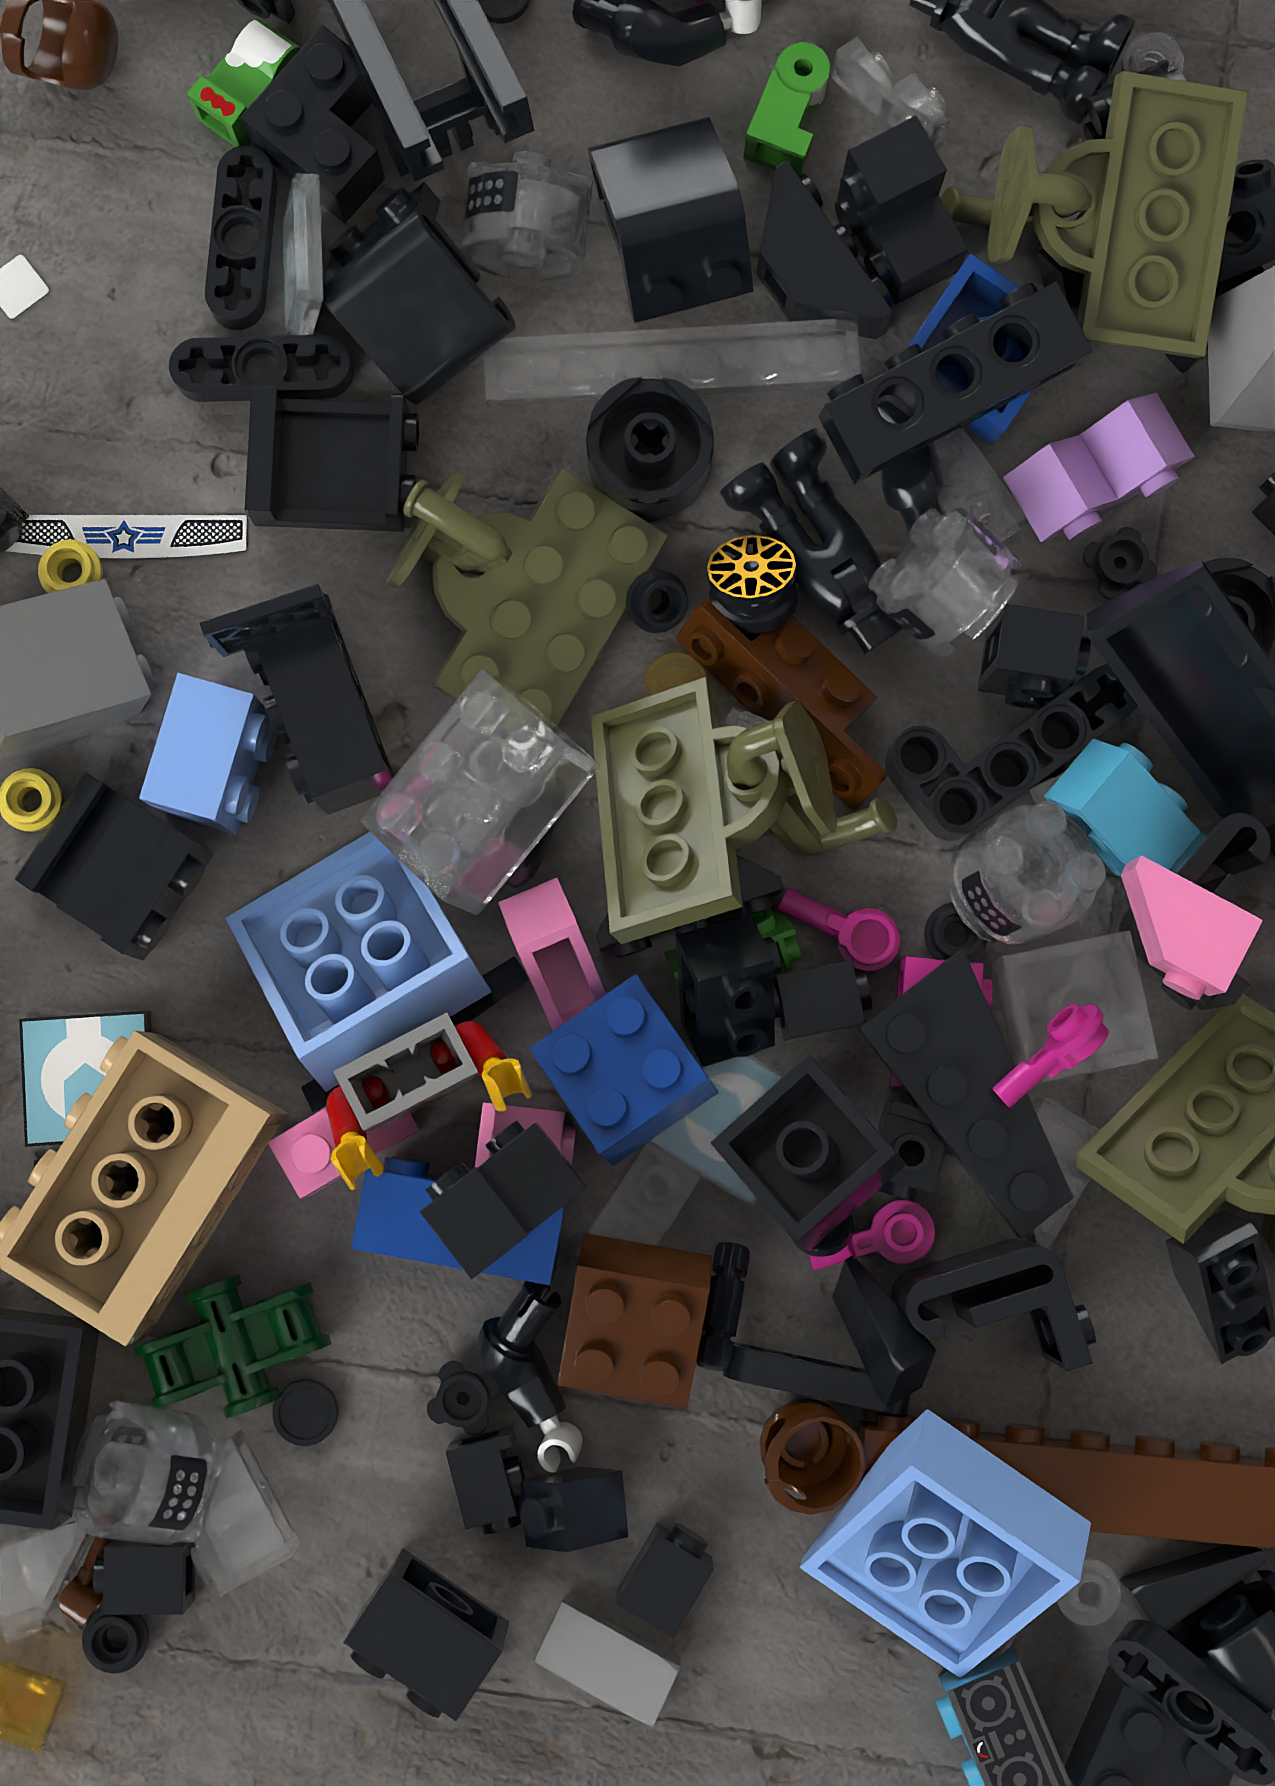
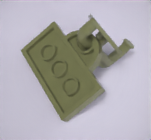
M1122 71L1115 75L1105 139L1086 140L1058 154L1043 172H1038L1033 128L1020 125L1009 133L1005 141L999 163L994 199L962 194L958 188L952 186L947 188L940 198L953 222L990 227L988 259L991 263L1003 264L1010 261L1015 253L1022 232L1035 230L1043 249L1060 266L1083 274L1077 321L1088 342L1192 358L1205 357L1249 91ZM1080 212V214L1076 217L1075 220H1064L1065 218Z
M565 468L557 470L529 520L509 512L483 513L474 517L455 505L453 501L466 477L458 470L446 479L437 493L429 489L427 481L420 480L410 492L403 509L405 516L412 517L415 515L419 519L408 534L386 583L393 588L400 586L408 577L420 556L433 563L435 596L444 615L462 633L431 686L520 741L523 731L529 725H534L538 728L536 750L543 751L551 738L552 730L558 726L625 611L626 597L631 584L639 575L648 571L668 535L617 504L611 498ZM467 572V573H470V574L480 575V576L475 577V578H469V577H466V576H464V575H462V574H464V573Z
M706 677L591 716L610 934L620 944L743 907L736 850L758 839L768 828L771 829L787 850L807 856L850 844L882 831L891 833L896 830V814L892 806L881 797L874 798L870 806L865 809L836 818L826 751L816 725L797 700L787 703L774 720L751 728L737 725L720 728L716 689ZM781 749L784 758H782L777 750Z
M1244 993L1234 1005L1222 1007L1077 1153L1076 1167L1183 1244L1224 1201L1248 1212L1263 1213L1265 1216L1262 1235L1268 1243L1270 1251L1275 1255V1013Z

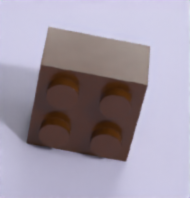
M584 1233L557 1385L687 1408L710 1291L712 1255Z

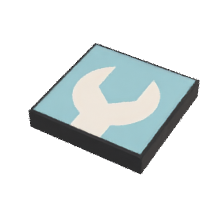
M151 1011L19 1019L25 1147L63 1144L71 1131L64 1126V1123L72 1107L85 1092L93 1096L107 1074L100 1069V1066L108 1050L120 1036L129 1039L134 1030L152 1033Z

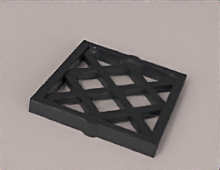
M315 584L200 622L199 624L203 636L209 642L210 648H215L222 657H226L334 621L336 617L329 595L324 594L319 584Z

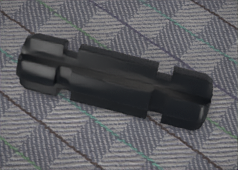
M719 1242L715 1247L712 1271L716 1275L711 1276L710 1291L702 1328L705 1335L701 1336L696 1360L698 1366L708 1370L728 1371L731 1364L734 1342L730 1339L731 1337H736L745 1282L741 1278L747 1276L750 1259L749 1248L738 1243Z

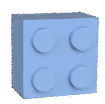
M177 673L139 799L164 815L238 835L241 822L250 823L257 807L260 788L253 785L259 762L267 763L270 760L277 740V734L271 725L265 706L254 694Z

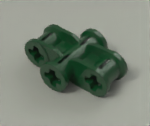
M239 1274L185 1293L186 1303L194 1304L200 1324L171 1332L133 1347L135 1356L144 1359L156 1394L151 1399L153 1409L174 1404L222 1384L228 1402L223 1408L226 1418L251 1411L281 1398L278 1387L270 1386L264 1368L299 1358L332 1344L329 1334L321 1333L309 1299V1296L313 1293L311 1282L272 1295L244 1308L237 1290L242 1283Z

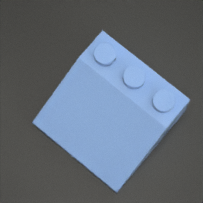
M389 820L225 918L297 1058L325 1092L339 1085L333 1073L334 1070L445 1013H448L451 1017L492 992Z
M927 1409L889 1444L862 1479L859 1487L846 1500L804 1555L799 1568L957 1677L962 1678L1080 1582L1091 1522Z

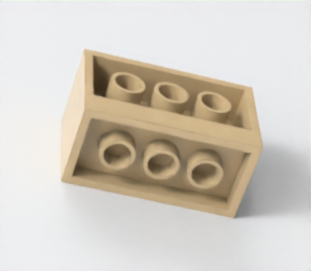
M135 1030L129 1039L120 1036L110 1047L100 1066V1069L107 1073L93 1096L85 1092L72 1107L64 1123V1126L71 1131L59 1150L55 1152L49 1149L36 1164L28 1180V1183L35 1188L22 1209L16 1206L12 1207L0 1222V1269L125 1347L153 1332L268 1147L267 1142L273 1139L288 1115L281 1108L161 1034ZM171 1110L175 1126L172 1133L164 1134L161 1129L160 1116L163 1111ZM131 1166L136 1169L139 1179L138 1187L134 1190L129 1188L125 1178L126 1168ZM92 1223H96L101 1230L102 1244L100 1246L92 1238Z

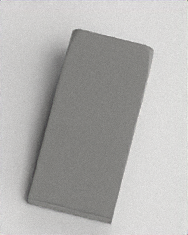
M564 1600L561 1601L534 1659V1662L650 1727L654 1726L680 1669V1656Z

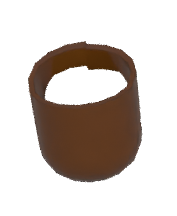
M8 0L2 15L0 34L4 64L11 73L78 90L94 89L108 78L117 58L119 37L116 22L107 7L95 0H42L44 10L41 40L36 56L31 65L26 67L24 63L25 39L21 36L23 21L29 6L39 0Z
M812 1398L792 1400L778 1407L766 1420L759 1439L760 1456L765 1466L766 1478L764 1482L774 1499L790 1511L810 1515L831 1511L845 1502L859 1487L865 1470L864 1448L856 1432L846 1419L829 1404ZM784 1488L795 1491L806 1499L794 1498Z

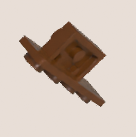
M705 600L695 608L677 634V641L690 653L695 661L702 664L734 695L742 706L747 708L762 723L774 720L787 703L799 701L813 720L821 736L828 761L832 793L837 795L851 809H858L887 778V773L845 730L878 697L793 615L784 625L772 631L761 633L751 642L710 601Z

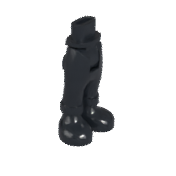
M910 0L909 6L931 16L930 26L938 31H944L965 52L1031 86L1033 91L1043 96H1046L1048 92L1052 93L1060 102L1061 111L1066 119L1080 125L1089 114L1087 99L1091 98L1094 92L1101 89L1103 83L1107 82L1135 24L1134 19L1120 13L1111 16L1102 27L1095 31L1082 29L1083 23L1071 17H1065L1044 0ZM1022 38H1027L1051 51L1052 54L1044 53L1022 40ZM1068 58L1080 67L1073 69L1062 65V62Z
M814 428L796 437L779 450L772 458L770 467L782 484L797 499L796 504L803 514L807 515L821 538V546L814 543L797 520L798 517L791 506L784 503L778 492L776 480L764 462L758 463L739 474L720 491V494L731 509L740 512H750L762 520L759 527L764 535L784 543L793 552L797 572L795 582L821 612L835 623H839L838 631L841 636L850 632L863 653L866 654L904 628L882 609V605L885 603L896 613L891 604L897 598L893 592L881 596L889 591V586L877 553L856 520L835 498V493L827 481L821 483L818 465L826 453L827 443L820 431Z

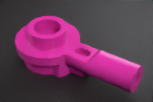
M789 887L777 908L778 911L835 937L840 955L844 961L852 960L854 969L865 972L880 970L890 964L898 953L901 942L899 929L894 920L883 911L866 908L854 911L847 916Z
M1071 1004L1063 1008L1051 1019L1047 1026V1031L1050 1034L1047 1037L1045 1046L1029 1060L1019 1063L992 1087V1090L1010 1108L1046 1075L1049 1078H1053L1063 1069H1072L1078 1063L1090 1057L1103 1045L1109 1035V1029L1102 1022L1104 1017L1102 1011L1094 1004L1079 1007L1078 1004Z
M906 1199L892 1200L881 1206L876 1212L869 1228L853 1232L849 1244L840 1252L827 1257L809 1255L813 1271L842 1263L850 1256L856 1259L877 1252L888 1261L897 1264L914 1263L923 1258L932 1247L935 1238L934 1222L928 1211L918 1203Z

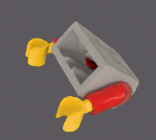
M445 1013L334 1070L333 1073L340 1086L335 1088L327 1099V1113L333 1141L336 1146L331 1153L330 1160L351 1190L356 1189V1178L369 1168L376 1178L381 1176L384 1166L368 1144L366 1131L386 1127L462 1088L477 1073L483 1078L494 1108L497 1111L507 1110L503 1099L508 1095L523 1093L527 1099L531 1098L532 1093L519 1060L507 1058L480 1024L467 1021L454 1026L448 1013Z

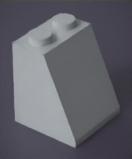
M1275 266L1214 299L1208 335L1210 426L1275 433Z
M106 578L0 606V770L140 714L151 697L150 691L153 690L151 669L145 657L141 654L136 655L128 636L131 630L128 611L120 597L113 598Z

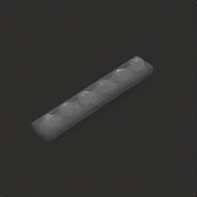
M839 319L510 337L502 339L483 354L487 408L598 401L606 391L619 382L641 376L642 379L663 380L664 377L677 380L689 387L697 395L833 388L841 382L861 374L858 325L855 322Z

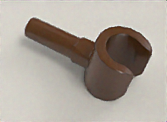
M99 1526L83 1566L80 1567L78 1574L68 1584L59 1598L61 1612L78 1625L87 1623L103 1602V1594H95L94 1588L90 1583L93 1580L97 1554H104V1546L111 1541L114 1531Z

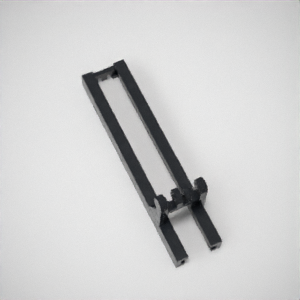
M328 0L356 58L382 125L383 136L400 177L411 173L416 182L444 170L442 159L453 155L447 130L451 129L460 150H465L474 146L473 132L468 121L482 115L488 128L492 129L496 136L501 135L504 143L535 131L527 96L478 0H433L457 47L465 78L414 100L395 65L365 1Z

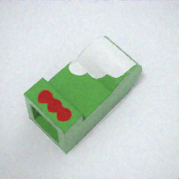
M254 19L248 23L237 37L229 54L226 53L208 78L201 75L186 94L197 120L233 146L247 145L249 138L240 117L301 48L261 19Z
M798 42L789 45L781 52L746 133L744 159L776 170V166L787 160L798 177L803 174L809 159L814 134L802 129L808 115L819 109L823 103L830 73L828 56L820 47L813 43Z

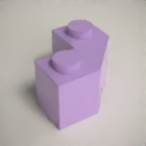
M1155 392L1127 400L1080 435L1049 443L1003 478L1040 542L1063 534L1071 542L1099 526L1103 522L1100 515L1140 493H1143L1145 498L1149 499L1175 484L1180 479L1175 470L1195 456L1159 395Z

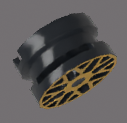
M749 535L734 538L720 545L711 554L707 565L710 602L742 633L757 634L772 631L784 625L795 613L798 603V591L795 583V577L797 576L796 562L793 552L784 543L767 536ZM753 544V553L747 554L748 545ZM725 552H729L736 557L731 559Z

